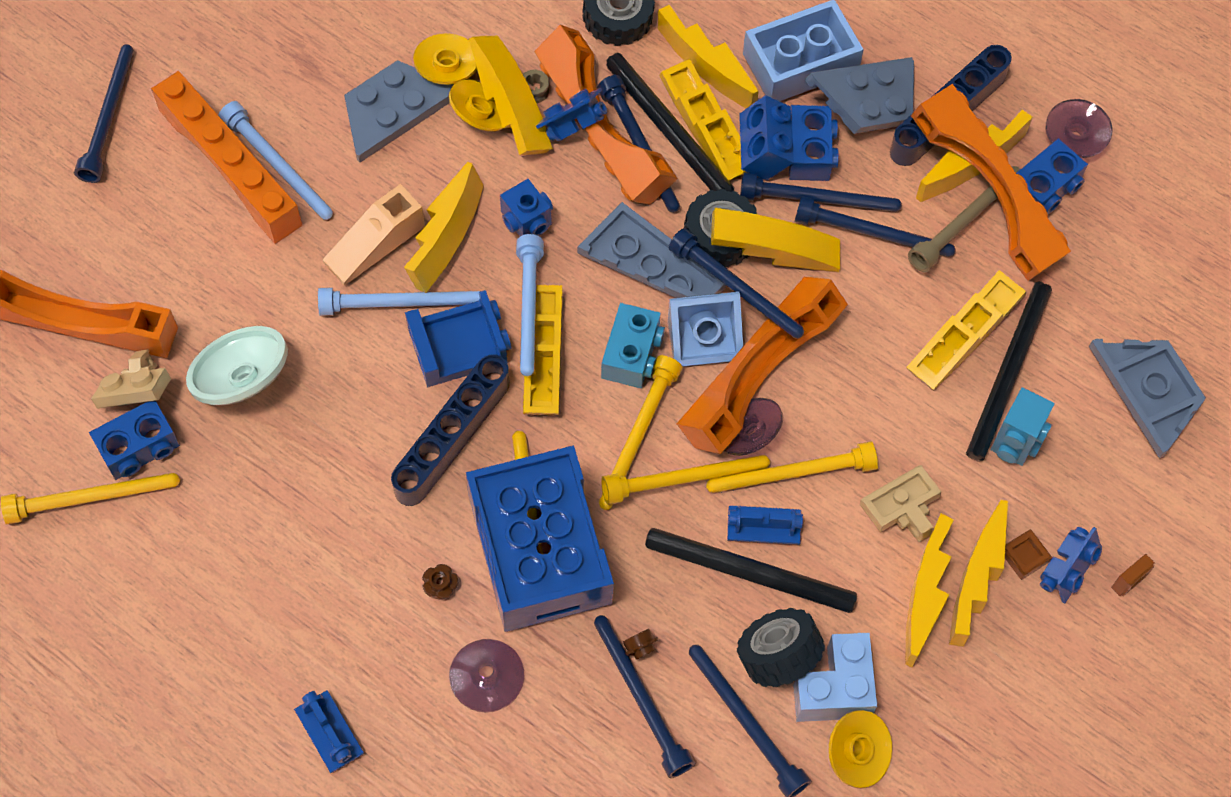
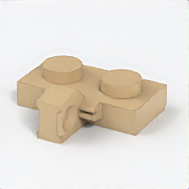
M148 349L136 351L128 359L129 368L121 371V374L113 373L105 376L91 400L98 409L157 401L170 382L171 377L165 368L155 369L157 364L154 363Z
M919 465L862 498L860 506L880 533L897 523L901 529L908 527L917 541L921 542L931 536L933 525L926 517L929 514L926 505L940 498L941 490L922 465Z

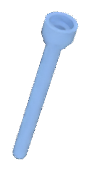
M232 101L225 105L218 115L231 130L239 131L322 219H330L333 215L332 209L249 123L247 110L238 101Z
M525 234L520 236L516 243V255L523 263L520 372L524 376H531L534 373L536 268L537 263L544 255V241L537 235Z
M318 288L319 316L334 315V312H341V308L466 305L478 301L480 291L340 294V291H333V288Z

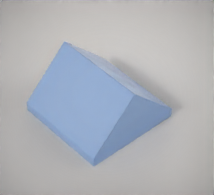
M730 292L669 299L668 328L673 359L681 363L682 366L730 362L743 347L740 293Z

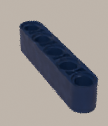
M990 45L935 94L953 84L957 91H961L966 96L969 108L973 111L1005 81L1012 60L1010 51L1001 45ZM911 115L895 130L890 148L891 159L901 166H910L916 163L935 145L928 141Z
M487 355L476 364L395 467L391 474V482L395 497L401 504L414 506L424 500L506 394L509 388V369L506 360L501 356ZM490 373H498L501 375L498 379L489 380L486 378V376ZM471 399H476L480 401V403L474 407H469L465 405V402ZM449 426L460 428L453 434L444 432V429ZM428 453H436L439 455L438 458H436L433 461H425L422 459V457ZM407 480L417 482V485L411 489L400 487Z

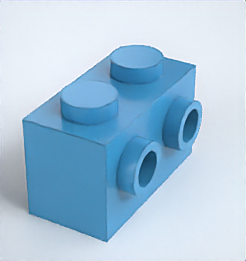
M620 303L601 363V379L642 389L645 377L651 378L656 357L651 355L654 346L661 347L665 327L660 326V312Z
M1022 387L1003 421L990 450L997 453L998 457L1003 461L1017 463L1023 466L1028 455L1035 458L1052 426L1046 420L1055 403Z

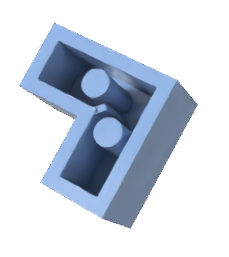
M870 633L832 634L827 646L829 671L808 672L805 677L794 682L796 722L840 720L844 715L852 711L865 710L874 713L877 708Z

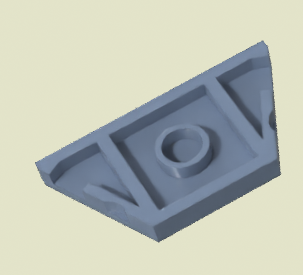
M912 57L811 72L805 78L811 88L816 84L829 98L826 104L834 113H837L842 118L843 123L854 134L897 127L913 113L914 60Z
M397 60L345 94L344 97L357 160L362 162L449 104V92L454 84L444 85L430 82L423 78L415 67Z
M1103 339L1092 340L1089 345L1090 350L1159 458L1164 457L1206 397L1169 340L1141 342L1139 340L1124 339L1123 343H1103Z

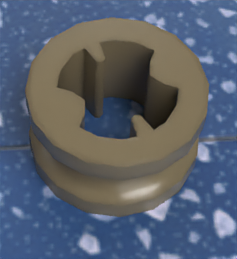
M536 69L525 72L523 76L528 85L531 84L533 86V83L540 84V89L535 87V90H531L536 103L544 101L549 94L547 75Z

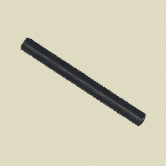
M617 52L609 56L606 60L607 68L613 75H619L622 78L627 92L707 187L713 191H718L719 189H726V191L730 192L734 191V186L623 55Z
M1041 281L1034 283L966 451V455L971 459L983 461L988 452L1051 294L1052 287L1049 284H1044Z
M651 528L646 537L645 546L648 549L841 611L852 612L857 601V593L657 528Z

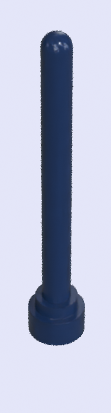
M129 44L123 45L120 49L88 152L78 158L74 169V175L84 182L97 183L102 177L104 165L100 157L134 52L133 47Z
M611 75L604 78L597 86V89H602L600 92L602 99L614 106L633 144L652 151L625 100L626 86L619 75ZM670 186L660 196L667 210L675 213L680 209V203Z
M743 172L740 195L742 197L745 196L750 201H754V198H761V195L800 200L801 196L815 199L814 202L897 212L902 207L901 201L897 198L763 182V178H757V174Z
M801 196L794 221L804 225H808V222L815 224V221L909 247H914L919 242L932 240V238L819 208L820 204L814 203L815 199ZM948 243L939 252L942 256L952 257L956 252V248L953 244Z
M683 228L674 235L669 244V250L680 259H693L731 290L739 292L740 297L793 338H801L803 336L804 328L702 250L700 243L697 241V236Z
M603 615L597 616L594 620V626L663 750L661 757L664 761L661 765L667 776L675 778L684 774L696 764L688 749H683L681 744L677 745L631 660L625 655L626 651L607 617Z
M692 645L689 648V656L777 772L778 776L776 779L780 783L778 788L785 797H795L810 785L812 780L802 768L798 769L795 764L790 765L703 648L700 645Z

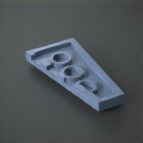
M623 202L577 247L578 254L675 298L720 294L726 288L724 283L693 259H680L669 250V244L672 239Z

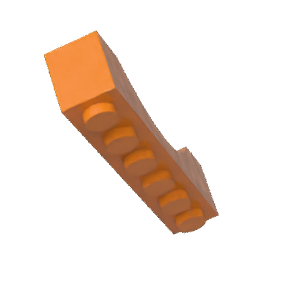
M559 25L534 52L541 62L539 64L541 70L548 77L552 78L556 84L555 90L557 94L569 104L571 103L569 99L576 93L587 89L589 93L596 90L594 75L595 54L578 30ZM606 114L601 121L585 128L589 134V143L602 154L606 160L604 162L605 167L612 175L617 177L622 185V193L631 202L651 205L678 179L661 153L643 149L632 144L615 129Z
M177 71L151 88L158 110L178 133L189 139L212 162L235 191L255 222L274 244L303 226L297 204L180 71Z
M951 84L917 107L911 117L928 141L963 157L978 169L990 183L1000 200L1006 217L1009 235L1008 254L1027 281L1071 252L1067 246L1068 242L1064 234L1055 229L1048 219L1044 206L1035 201L1028 191L1025 179L1013 170L1008 162L1007 154L1001 147L996 146L989 136L986 124L974 115L969 108L966 96L961 91H957L955 86Z
M0 270V320L132 351L148 349L150 355L163 358L168 357L178 330L171 309L137 301L108 304L75 299L37 287Z
M804 276L778 306L780 310L804 328V334L801 338H793L768 318L676 423L694 448L721 454L743 429L744 416L748 405L768 374L796 348L828 329L848 306V303L831 279Z

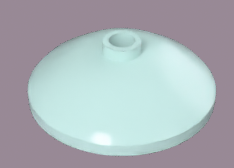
M265 326L245 327L227 333L210 343L195 357L186 375L188 390L196 400L210 405H230L249 399L260 393L277 378L287 359V344L277 330Z

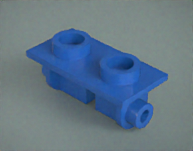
M598 88L590 93L587 89H584L569 99L571 103L562 107L559 102L543 112L545 118L536 125L537 129L546 125L548 138L552 141H561L580 130L574 119L577 118L582 129L601 121L604 115L607 114L606 105L601 101L598 102L596 96L602 89Z
M729 506L727 541L800 545L803 514H801V509Z
M1082 527L1070 530L1057 550L1058 555L1067 558V560L1063 561L1053 556L1040 576L1042 580L1040 586L1048 592H1053L1054 589L1059 590L1061 601L1064 604L1072 592L1076 593L1080 589L1084 580V574L1091 564L1094 565L1100 558L1102 545L1100 544L1097 528L1095 527L1092 528L1090 533Z
M328 690L319 695L315 691H311L302 697L304 704L294 710L330 773L364 754Z

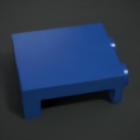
M486 290L479 292V300L425 317H421L419 309L405 312L407 328L427 388L468 376L476 364L487 355L501 356L507 362V350L512 349L506 329L501 331L499 329L497 321L501 320L500 311L496 300L489 301Z

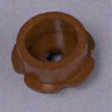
M438 564L435 568H428L422 576L424 581L422 587L425 594L434 599L442 600L450 597L458 586L457 574L452 573L451 567L445 564ZM437 579H442L443 583L437 584L436 581Z
M648 628L623 641L627 650L625 655L628 656L633 653L637 660L655 651L653 643L658 641V637L654 638Z

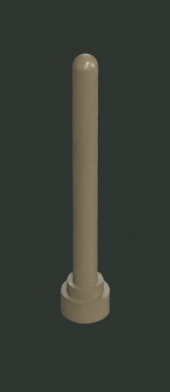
M1017 166L1012 167L1016 173L1020 170ZM991 186L931 241L919 242L908 252V259L913 267L921 272H928L938 262L939 251L998 198Z

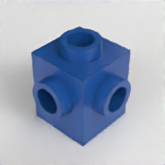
M529 179L500 194L502 219L511 233L517 232L519 236L525 234L540 236L552 225V202L546 193H539Z

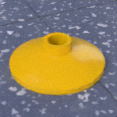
M443 33L430 36L420 42L414 51L413 61L415 69L423 78L433 83L455 84L458 81L467 80L477 70L470 42L460 35Z
M461 80L452 86L449 92V101L453 110L462 120L484 131L504 129L501 125L495 101H486L481 82Z
M865 710L849 712L836 723L829 740L831 766L836 776L843 783L851 787L866 788L876 784L885 775L891 762L892 740L890 732L883 720L872 712Z

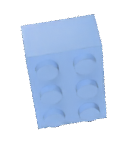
M830 0L745 31L743 55L764 94L775 100L782 101L817 88L816 84L811 88L805 80L811 72L860 65L864 49L836 1Z

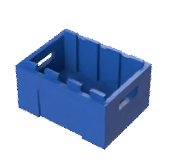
M574 445L466 472L468 496L504 632L612 604L614 582L604 548L600 549L583 492L584 478ZM531 508H538L542 514L540 518L533 520L527 516V512ZM542 542H546L551 546V551L548 554H540L536 549L537 546Z

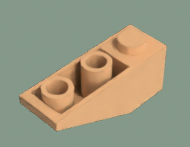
M399 184L370 206L324 257L323 263L345 286L425 227L422 206Z

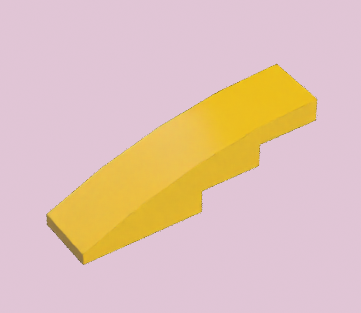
M670 5L658 10L657 29L684 61L691 59L701 78L745 109L758 100L759 90L726 42L713 47L698 23L685 28Z
M496 35L472 36L469 38L486 101H495L502 128H512L519 156L542 154L553 149L547 136L545 125L538 129L536 127L543 120L527 81L500 37Z
M691 59L661 71L659 76L706 155L729 181L743 175V172L747 173L741 170L740 135L727 110H721L708 83L703 84Z
M1021 110L1003 131L991 123L988 127L989 136L996 146L1001 147L1007 154L1027 134L1033 116ZM949 150L920 182L916 199L923 202L948 192L979 175L980 172L963 157Z
M467 162L426 209L431 220L415 238L420 249L404 266L416 289L427 293L446 268L462 242L475 215L484 185L474 165L470 162Z
M714 208L712 212L711 245L742 248V255L772 258V265L839 272L840 270L839 238L813 228L758 214Z
M999 270L979 293H975L955 316L952 315L906 368L934 391L1023 299L1026 291Z
M536 285L534 373L531 376H524L523 414L559 415L562 285Z
M1000 500L982 530L967 563L953 609L949 645L961 647L965 645L970 636L971 613L981 614L987 603L988 580L998 581L1004 570L1008 512L1007 500Z
M942 513L921 557L911 591L906 623L905 665L911 668L949 596L948 593L936 588L952 557L939 550L954 519Z

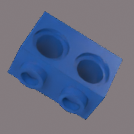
M765 95L739 113L741 170L757 174L758 177L769 180L794 163L791 106Z
M791 105L794 163L789 166V180L829 181L832 168L838 167V148H832V139H837L838 121L837 119H832V111L829 106ZM808 156H816L819 159H812Z
M1058 138L1016 174L1021 175L1025 179L1028 191L1035 201L1041 203L1046 209L1047 214H1050L1061 203L1062 197L1066 193L1072 195L1085 182L1083 175L1088 164ZM1033 189H1038L1042 193L1036 192Z
M156 401L146 402L89 432L115 480L134 475L140 470L141 466L153 460L166 458L175 448L180 446ZM151 430H160L159 433L154 437H145L146 434ZM122 446L127 447V449L122 454L113 455V452L117 448Z

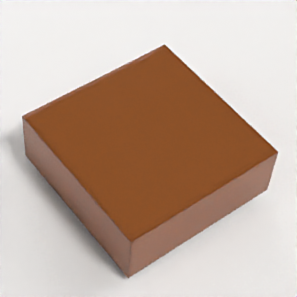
M1031 529L1005 545V560L1021 580L1048 564L1053 558Z
M1147 554L1143 555L1117 578L1111 588L1119 596L1126 595L1147 577L1154 568L1155 562Z

